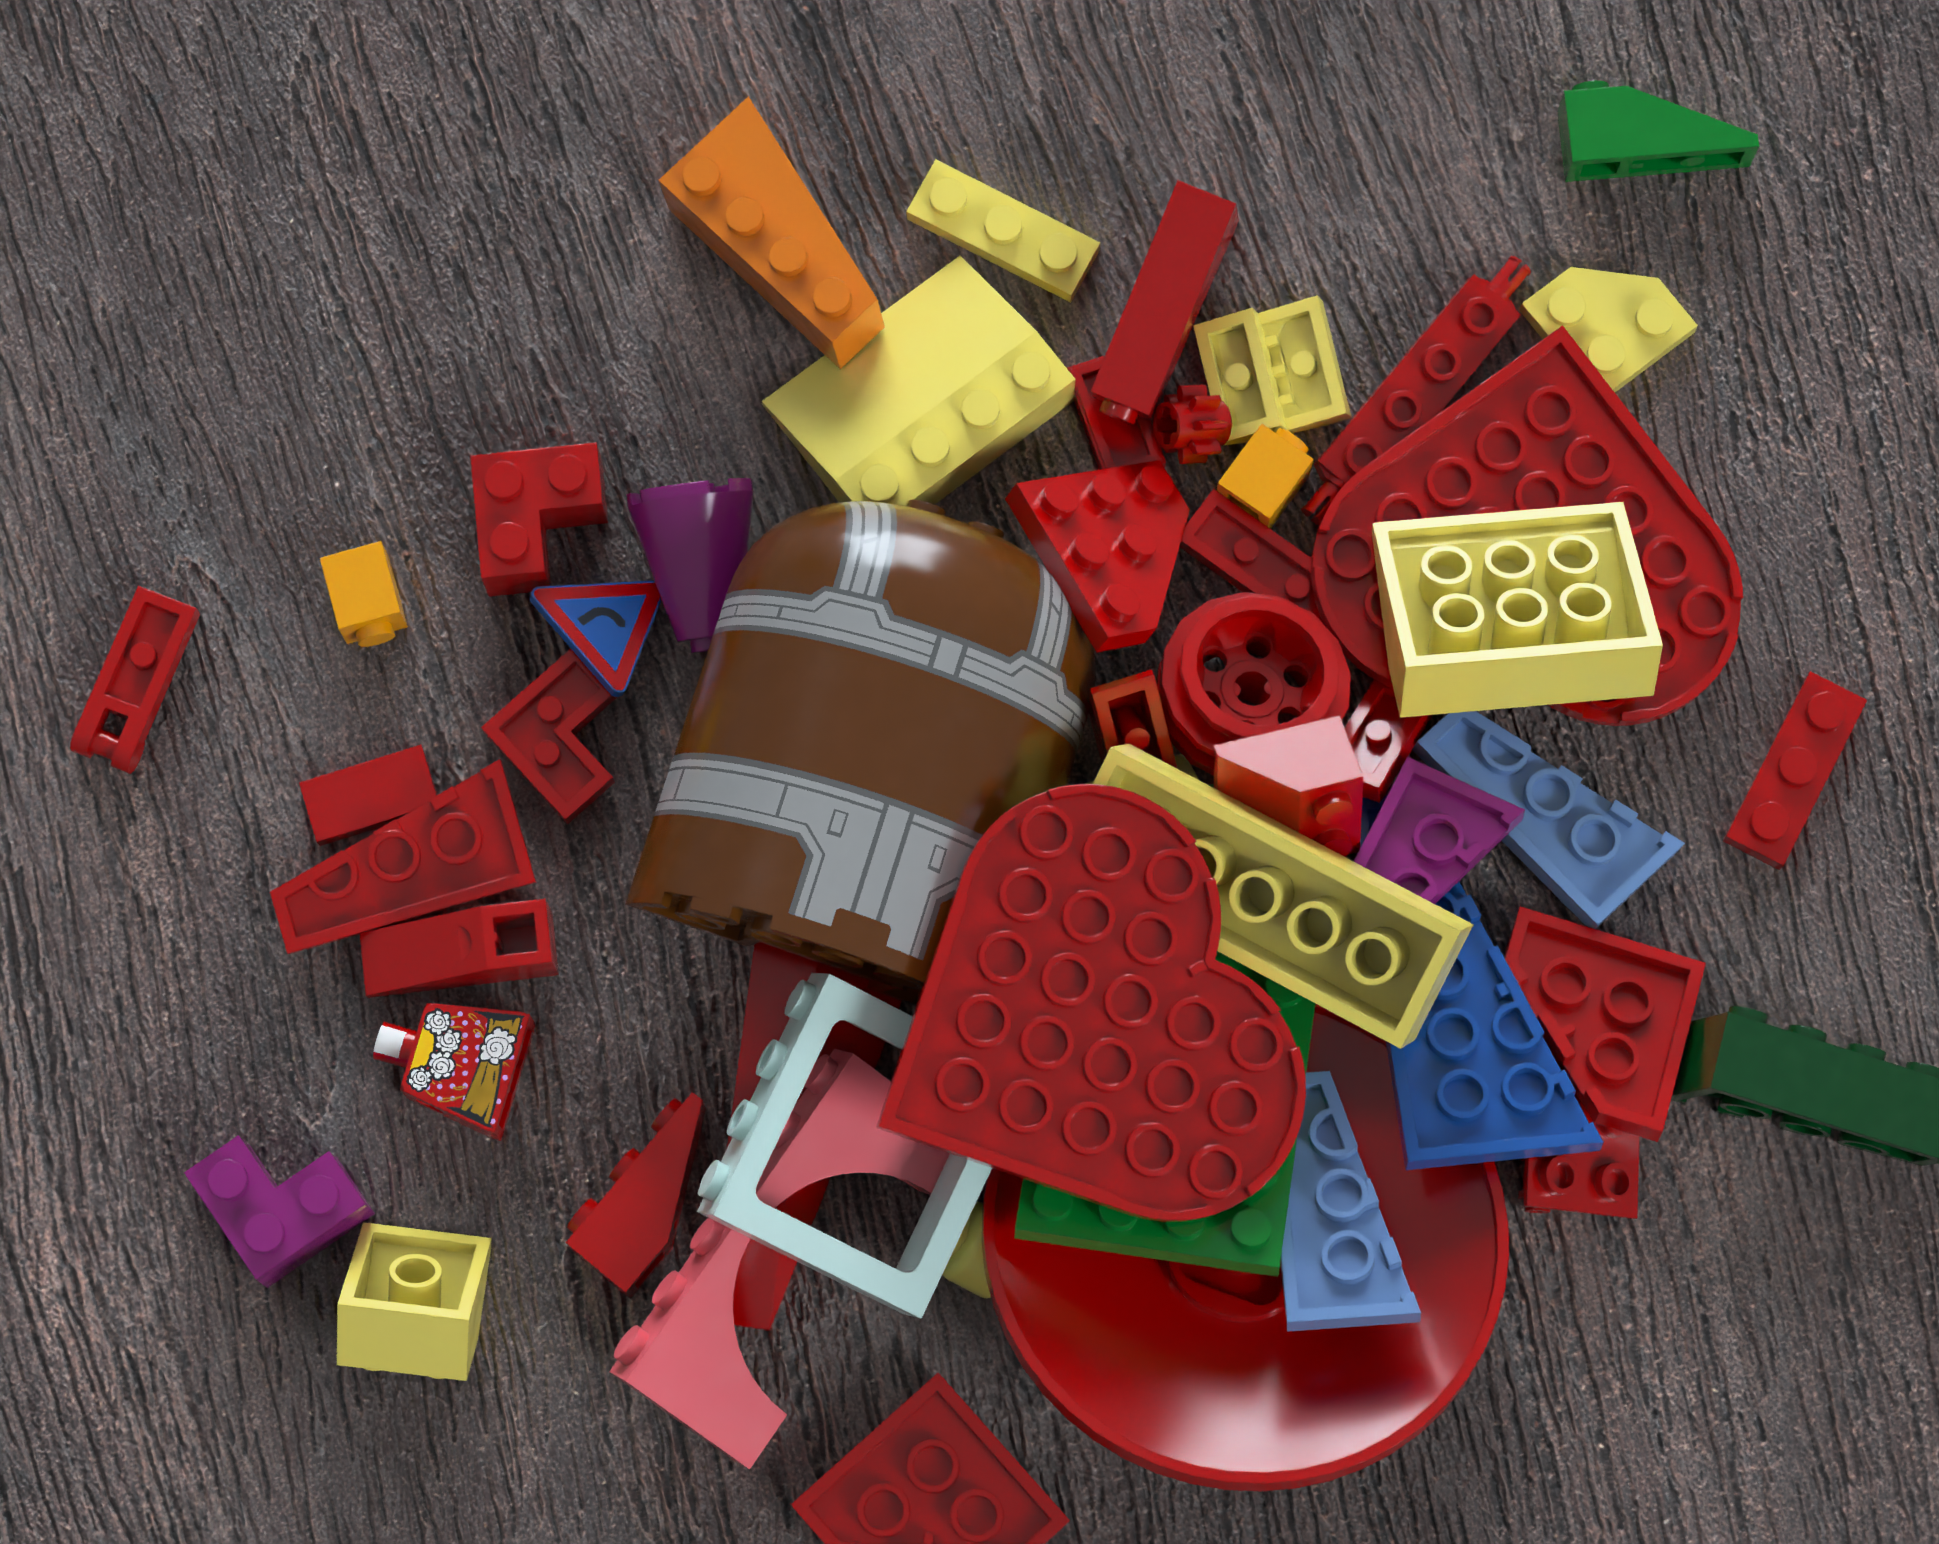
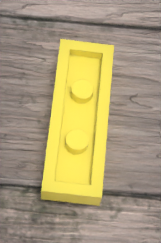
M935 159L906 211L907 220L1070 303L1100 251V242Z

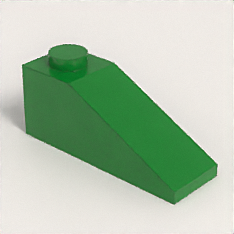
M1586 81L1573 86L1572 90L1564 91L1557 111L1565 182L1745 168L1751 166L1759 148L1758 134L1629 86L1609 87V84L1605 81Z

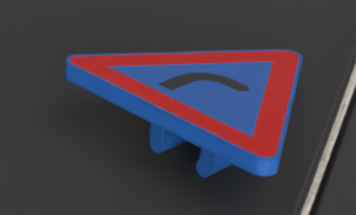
M655 580L535 587L530 594V602L605 689L614 697L622 696L627 689L661 603V597Z

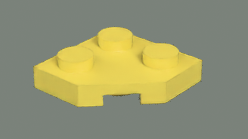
M1576 267L1568 268L1525 300L1519 310L1542 339L1563 325L1614 392L1618 391L1694 334L1698 326L1659 278Z

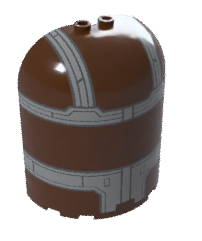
M909 500L908 506L869 501L831 503L810 508L775 525L744 556L728 588L625 905L746 947L760 942L867 979L869 980L867 989L917 1006L960 875L976 843L986 830L1012 807L1049 789L1067 786L1089 715V689L1095 687V654L1092 644L1071 611L1070 605L1054 577L1036 558L1004 540L1005 534L1000 529L980 522L965 523L945 516L946 511L941 507L921 500Z

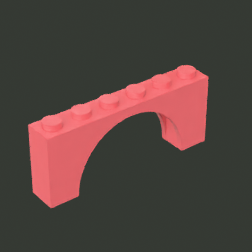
M834 1049L830 1056L824 1054L815 1062L804 1085L807 1089L794 1106L758 1181L756 1195L763 1203L776 1208L794 1192L824 1178L849 1173L889 1175L905 1182L917 1191L931 1195L950 1153L877 1129L876 1126L891 1081L855 1054ZM708 1218L694 1234L690 1243V1248L693 1252L679 1272L676 1270L670 1272L655 1290L652 1297V1303L655 1304V1307L642 1326L635 1325L630 1328L618 1343L614 1351V1358L617 1361L609 1372L729 1458L750 1469L787 1414L770 1400L752 1377L743 1359L735 1332L733 1293L736 1275L742 1256L751 1238Z

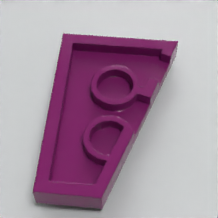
M1407 757L1354 862L1436 904L1523 820L1525 809Z

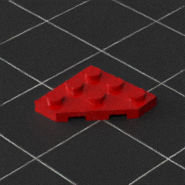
M1155 460L1016 483L1005 500L1046 569L1054 577L1064 593L1071 611L1096 653L1145 643L1157 629L1190 511L1161 461Z
M1520 906L1514 920L1504 958L1543 1028V1038L1561 1070L1566 1071L1576 1090L1575 1093L1594 1123L1658 1142L1664 1129L1706 963Z
M939 1372L791 1504V1507L824 1544H1046L1070 1522L1068 1517Z

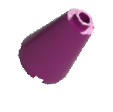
M729 478L728 485L715 486L714 483H709V480L648 488L640 490V494H626L628 510L677 642L690 641L691 653L708 651L734 573L748 552L754 494L751 478Z

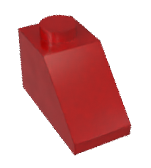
M1151 669L1089 689V716L1102 764L1111 747L1131 744L1177 768L1155 676Z

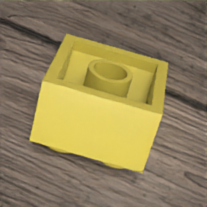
M363 1222L337 1304V1365L363 1368L370 1371L381 1370L428 1376L435 1379L446 1378L467 1381L479 1336L491 1253V1238Z

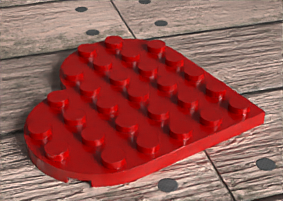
M1563 325L1352 476L1329 505L1319 525L1311 557L1312 590L1323 624L1337 638L1347 659L1371 678L1393 688L1388 666L1372 538V523L1623 502L1663 644L1654 696L1548 705L1564 715L1580 721L1609 726L1636 725L1663 718L1692 702L1714 681L1728 662L1739 636L1737 633L1740 622L1741 600L1743 599V586L1734 553L1718 525Z
M1075 784L1049 789L1012 807L986 830L971 851L960 875L876 1128L1131 1216L1162 1222H1181L1215 1215L1232 1208L1255 1194L1276 1174L1289 1155L1301 1127L1306 1099V1076L1300 1047L1296 1046L1290 1029L1279 1012L1281 1009L1275 1001L1249 977L1231 966L1215 960L1221 932L1219 891L1215 877L1212 878L1208 866L1195 844L1197 841L1191 833L1164 808L1134 792L1099 784Z

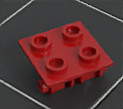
M1575 1093L1574 1096L1576 1097V1099H1577V1101H1578V1103H1579L1581 1109L1583 1110V1112H1584V1114H1585V1116H1586L1588 1122H1589V1123H1591V1122L1594 1123V1121H1593L1592 1118L1590 1117L1589 1113H1588L1587 1110L1585 1109L1584 1105H1583L1582 1102L1580 1101L1579 1097H1578L1577 1094ZM1594 1123L1604 1142L1600 1151L1519 1159L1525 1161L1523 1190L1518 1191V1199L1524 1200V1212L1550 1213V1210L1638 1219L1639 1136Z

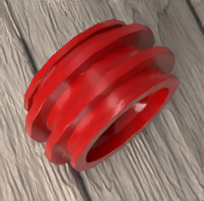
M1241 592L1208 600L1179 622L1164 648L1162 660L1157 669L1156 684L1171 742L1190 764L1213 776L1214 745L1339 715L1341 720H1343L1349 708L1351 672L1339 641L1315 614L1279 596ZM1250 654H1255L1258 656H1262L1264 658H1255L1252 657ZM1219 657L1223 661L1225 668L1214 672L1208 670L1204 663ZM1288 672L1296 680L1299 687H1292L1287 684L1283 675ZM1239 699L1247 700L1253 703L1255 706L1247 705L1241 702ZM1284 713H1290L1297 717L1286 723L1279 724L1278 716Z

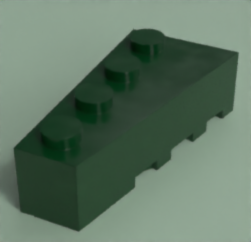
M1730 1006L1729 1011L1726 1013L1691 1021L1671 1101L1685 1104L1689 1098L1706 1096L1719 1100L1716 1109L1717 1113L1740 1119L1744 1116L1770 1119L1771 1115L1775 1114L1780 1116L1779 1125L1782 1130L1816 1137H1829L1831 1130L1840 1131L1838 1137L1839 1145L1919 1166L1939 1164L1938 1067L1919 1062H1907L1906 1067L1886 1062V1052L1881 1049L1857 1043L1848 1044L1847 1049L1826 1043L1827 1034L1821 1030L1802 1025H1789L1788 1030L1766 1024L1767 1014L1747 1007Z

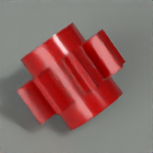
M1201 384L1179 385L1177 394H1168L1163 397L1164 402L1157 407L1154 414L1153 430L1158 444L1164 448L1165 453L1178 452L1179 464L1206 463L1208 455L1220 454L1222 452L1221 446L1227 443L1231 435L1232 418L1228 406L1221 400L1220 395L1207 396L1206 385Z

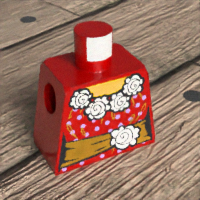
M427 1003L417 1031L383 1022L375 1042L373 1059L406 1068L400 1091L409 1100L491 1139L501 1141L536 1024L530 1014L519 1011Z

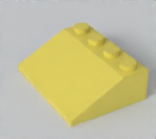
M958 256L882 312L885 328L845 366L839 369L824 355L762 401V405L839 502L869 501L908 506L909 500H921L935 505L1071 404L1075 397V378L1039 333L961 256Z
M1623 502L1372 523V538L1388 666L1400 718L1654 696L1663 644Z

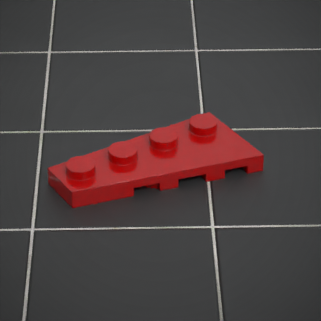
M498 759L454 787L448 788L429 799L425 804L377 829L373 834L349 848L339 851L270 891L287 954H293L355 936L362 932L379 929L537 883L502 760Z

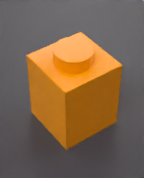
M1261 424L1219 480L1217 491L1271 529L1309 478L1314 459L1307 455L1309 450L1305 443L1291 432L1282 428H1278L1274 432L1264 424Z
M382 541L320 558L338 629L347 644L358 642V645L361 647L379 645L395 637L394 631L408 627L390 559Z

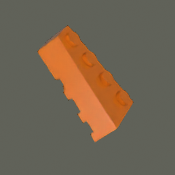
M749 96L659 179L669 210L839 369L845 366L885 328L877 297Z

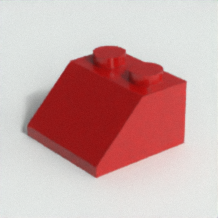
M1340 715L1214 745L1215 789L1344 857L1359 852L1363 774Z

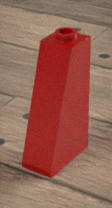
M1177 180L1090 391L1093 398L1103 401L1099 412L1130 425H1134L1137 416L1152 421L1239 222L1236 203Z

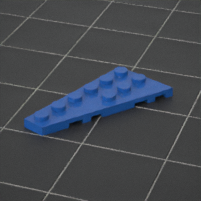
M1384 796L1380 803L1368 798H1362L1360 848L1387 796ZM1457 882L1435 905L1472 923L1473 927L1415 1041L1401 1049L1386 1041L1405 1170L1600 1151L1604 1143L1594 1123L1588 1122L1574 1096L1576 1090L1566 1071L1560 1070L1543 1038V1028L1498 945H1493L1480 921L1481 913L1471 895L1467 896L1460 882Z

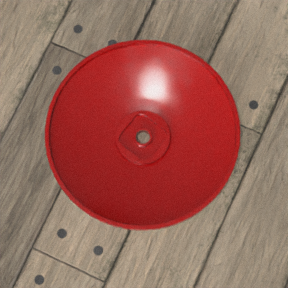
M1315 1004L1306 1073L1330 1071L1356 1139L1357 1150L1367 1177L1371 1179L1379 1200V1209L1389 1235L1393 1237L1401 1258V1267L1411 1292H1414L1420 1308V1322L1287 1332L1281 1262L1279 1275L1275 1277L1015 1239V1225L1023 1178L994 1168L991 1169L987 1178L982 1208L984 1270L994 1310L1004 1335L1017 1359L1041 1393L1067 1420L1098 1444L1123 1459L1156 1474L1193 1485L1223 1490L1261 1492L1296 1489L1324 1483L1362 1470L1391 1455L1407 1444L1444 1412L1464 1387L1475 1369L1497 1322L1506 1288L1509 1262V1226L1504 1193L1495 1162L1405 1170L1386 1041Z

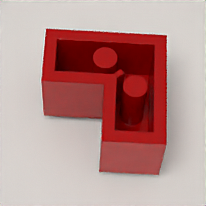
M597 442L470 455L480 572L488 596L529 593L535 587L551 586L546 530L608 523L603 462Z

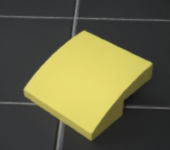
M1318 295L1257 313L1253 308H1249L1193 325L1210 396L1220 395L1221 400L1228 406L1231 414V435L1224 445L1248 442L1261 424H1264L1274 432L1278 428H1282L1291 433H1296L1352 418L1324 304Z

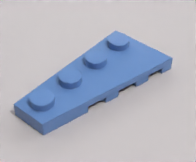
M1477 711L1448 713L1419 739L1412 749L1427 766L1525 809L1523 820L1501 841L1587 927L1596 929L1685 844L1667 831L1662 835L1636 818L1638 813L1615 799L1611 803L1581 784L1583 778L1561 765L1558 769L1532 753L1531 745Z
M1330 1071L1306 1073L1305 1108L1297 1136L1280 1261L1287 1332L1420 1322V1308L1414 1292H1411L1401 1267V1258L1393 1237L1389 1235L1379 1209L1378 1197L1371 1179L1367 1177L1357 1150L1356 1139Z

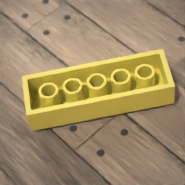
M1131 744L1110 748L1093 784L1121 788L1153 801L1172 814L1197 841L1195 844L1202 854L1212 878L1215 877L1219 891L1221 932L1218 952L1400 1049L1415 1041L1473 927L1472 923Z

